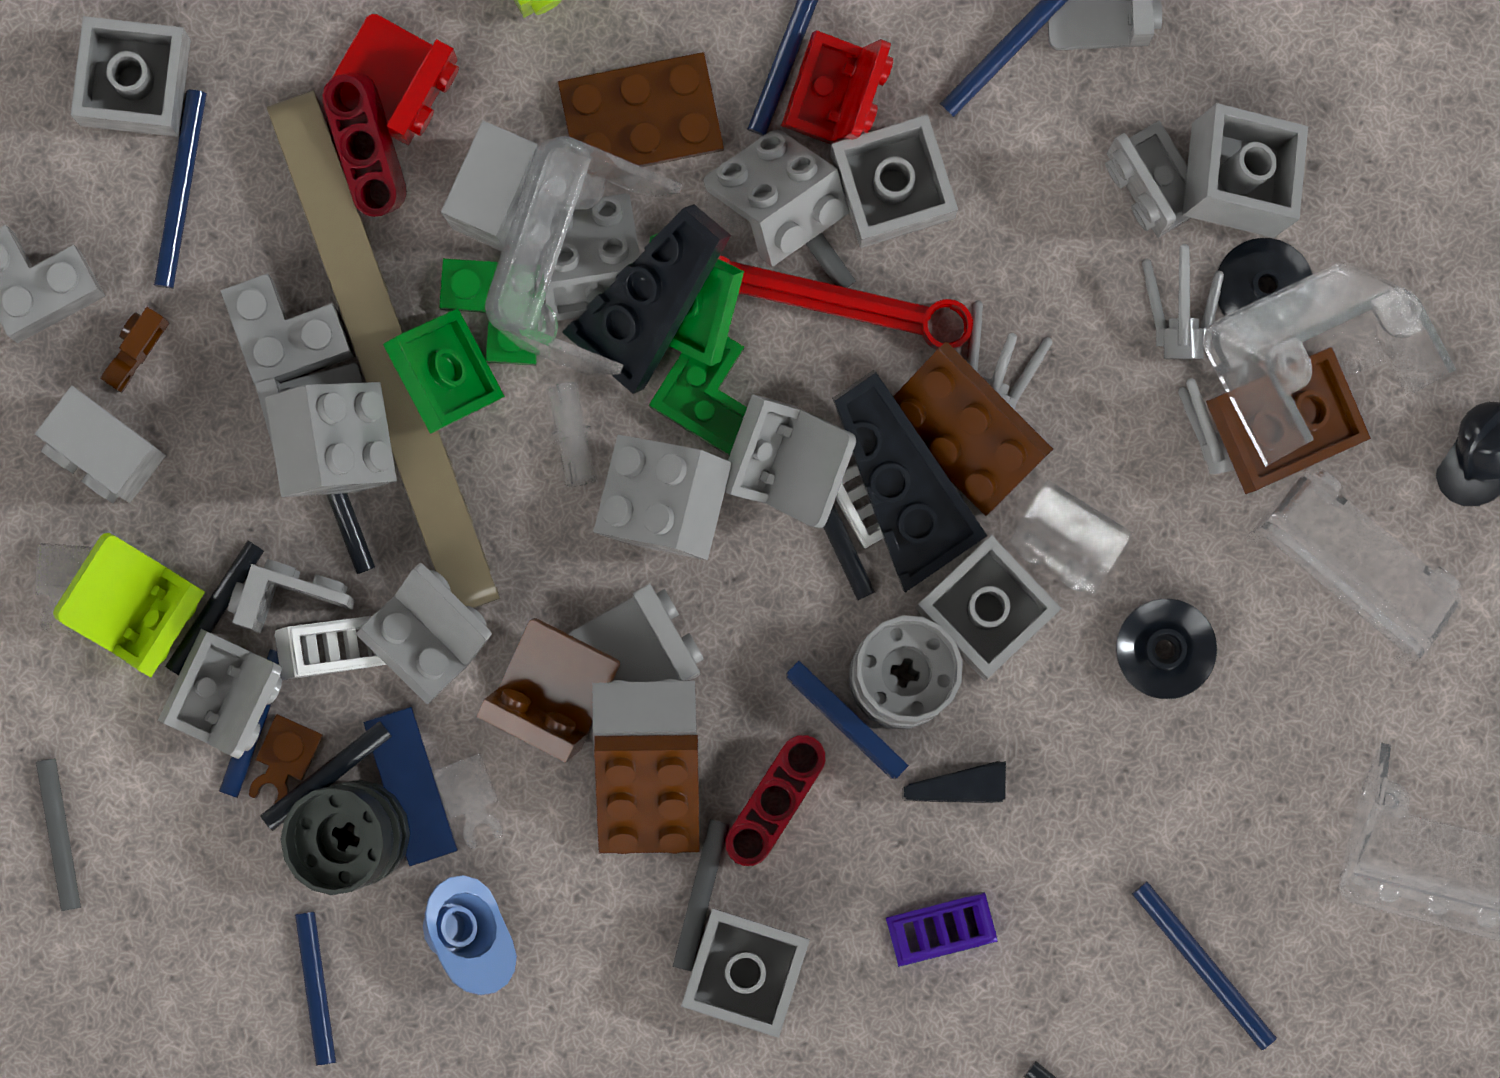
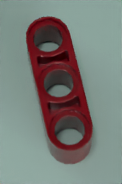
M358 72L337 75L325 85L322 97L353 202L359 211L371 217L383 216L400 208L405 201L407 190L393 140L386 126L387 121L374 82L367 75ZM347 82L355 85L360 92L359 105L354 110L343 105L340 98L341 88ZM360 131L369 133L374 139L375 149L370 158L363 157L355 148V139ZM374 179L383 181L389 188L390 197L385 206L376 204L370 196L369 189Z
M808 735L795 736L789 739L780 750L726 837V850L729 857L735 863L742 866L757 865L768 856L823 770L826 762L823 746L815 738ZM798 744L811 746L817 755L815 767L807 773L795 771L788 762L789 751ZM778 786L788 793L790 805L784 814L772 816L763 810L761 796L767 788ZM744 829L757 831L763 840L761 852L752 859L740 857L733 847L735 835Z

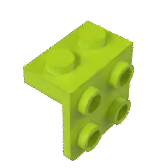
M104 533L99 537L55 606L53 615L62 624L112 652L151 678L158 666L168 656L170 647L186 622L194 615L205 591L115 535Z

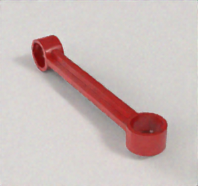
M721 255L718 258L744 271L739 290L740 294L922 335L925 342L935 350L941 347L944 342L941 343L933 338L928 328V321H930L932 314L939 308H950V310L957 312L963 320V335L958 340L949 343L955 350L964 345L972 333L973 319L971 313L965 305L956 300L943 299L929 307L733 262Z

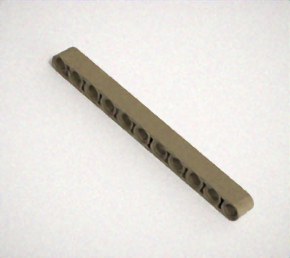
M312 90L268 106L267 110L366 382H381L392 453L435 571L446 579L451 592L465 606L476 608L498 600L500 596L497 587H495L491 577L488 562L472 525L473 521L463 494L460 492L454 469L438 431L432 434L429 433L383 346L385 342L402 334L403 330L389 298L388 289L380 267L371 249V243L361 215H359L353 202L344 170L337 156V150L327 122H325L316 93Z

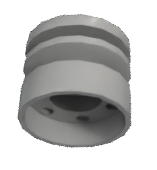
M902 615L882 622L859 644L850 662L849 687L855 704L868 719L886 728L911 729L928 723L953 701L962 683L963 661L955 640L941 625L924 617ZM902 663L909 665L908 673L915 676V681H909L901 688L897 686L898 679L890 674V670H896Z

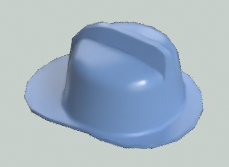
M468 876L450 877L438 884L428 898L423 922L424 938L428 946L438 955L443 969L452 982L461 989L477 995L497 992L508 984L514 974L517 955L513 940L501 916L496 900L489 888L478 879Z

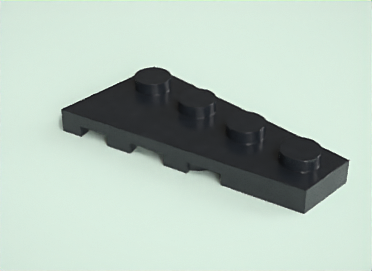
M695 204L683 208L644 247L645 251L616 276V281L605 292L598 294L586 306L587 310L577 320L572 321L562 333L632 394L644 390L731 235Z
M872 370L832 399L843 429L855 435L856 444L852 454L902 590L906 593L988 535L877 372Z

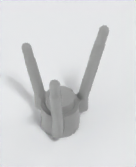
M1182 244L1179 248L1178 318L1169 319V328L1166 325L1152 262L1149 259L1142 261L1146 288L1156 327V346H1164V359H1204V347L1212 346V326L1224 274L1222 271L1214 273L1201 328H1199V319L1190 318V248L1187 244Z
M975 301L973 304V329L969 337L967 362L976 371L978 370L983 304L981 301ZM1008 334L992 379L983 377L1014 410L1017 401L1052 345V339L1049 337L1043 339L1009 395L1007 393L1010 386L1002 382L1017 340L1016 334Z
M1245 348L1242 352L1241 386L1253 381L1252 350L1250 348ZM1193 378L1188 379L1186 382L1188 390L1185 387H1181L1178 390V394L1200 443L1209 474H1219L1235 470L1219 431L1213 428L1196 380Z

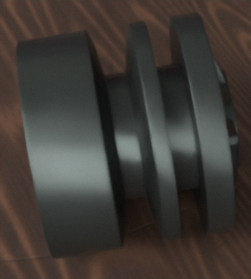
M359 779L314 790L295 802L284 819L280 840L284 861L298 881L312 891L337 895L353 892L364 886L377 883L393 873L406 855L410 831L407 814L396 796L380 784ZM355 825L354 834L360 838V842L351 843L353 834L347 831L348 826Z

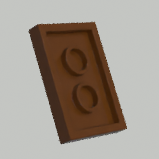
M704 52L558 81L578 180L724 151Z
M948 342L939 347L893 396L949 480L985 516L992 512L1053 450Z
M1332 347L1206 401L1245 495L1371 439Z
M698 735L595 736L594 758L599 854H677L700 852Z

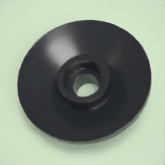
M1272 238L1251 239L1232 249L1220 264L1218 271L1223 272L1224 278L1218 305L1228 321L1239 330L1255 336H1276L1297 326L1308 313L1314 298V278L1306 259L1291 245ZM1263 276L1271 277L1276 284L1275 291L1270 294L1263 293L1258 287L1259 278Z
M1157 599L1139 606L1125 619L1117 636L1116 657L1122 674L1135 689L1157 699H1176L1194 692L1208 679L1216 662L1217 641L1210 622L1197 608L1176 599ZM1167 640L1172 643L1174 654L1170 659L1165 660L1157 656L1155 648L1159 641Z

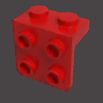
M371 14L366 17L332 78L337 75L356 72L367 75L377 88L387 121L386 126L391 137L409 146L415 134L421 136L428 127L434 114V110L431 108L440 91L443 93L448 91L456 78L459 66L455 65L458 60L454 48L438 39L432 45L382 16ZM347 82L341 88L340 98L343 105L352 110L359 105L360 92L352 83Z
M818 30L812 32L781 126L830 145L846 139H857L862 132L868 133L875 121L878 105L872 103L878 85L883 86L886 83L893 66V57L888 56L891 43L880 39L862 48Z

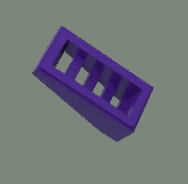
M985 892L886 917L898 967L998 942ZM971 906L979 931V935L973 937L969 935L963 908ZM948 912L953 913L959 936L958 941L951 943L943 914ZM928 917L933 918L940 944L930 948L923 921L924 918ZM913 922L920 951L913 953L910 952L903 924Z

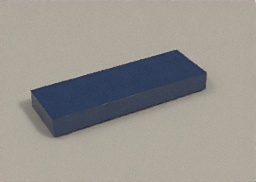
M800 661L786 673V679L890 779H897L909 766Z
M409 707L363 722L367 731L377 722L381 721L392 735L390 739L373 751V755L384 788L396 796L407 814L410 837L406 858L409 867L457 852L458 848L413 708Z

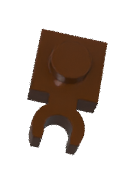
M146 307L141 315L135 312L120 332L119 337L124 340L119 347L120 352L105 369L100 379L122 393L134 376L138 366L143 364L170 323L149 307Z
M276 714L256 758L257 761L269 767L265 774L254 779L249 789V796L256 799L260 789L269 783L276 786L278 790V797L274 804L288 794L289 788L286 782L289 775L299 780H304L323 734Z

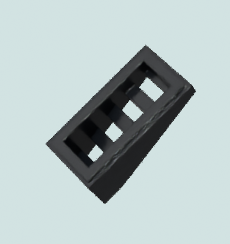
M996 761L910 783L902 788V799L904 801L1001 803L1005 800L1006 761Z

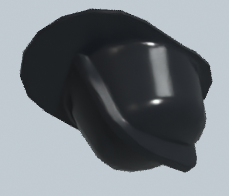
M1489 401L1478 404L1469 410L1460 422L1457 440L1436 471L1439 489L1449 501L1461 506H1481L1494 501L1500 495V402Z

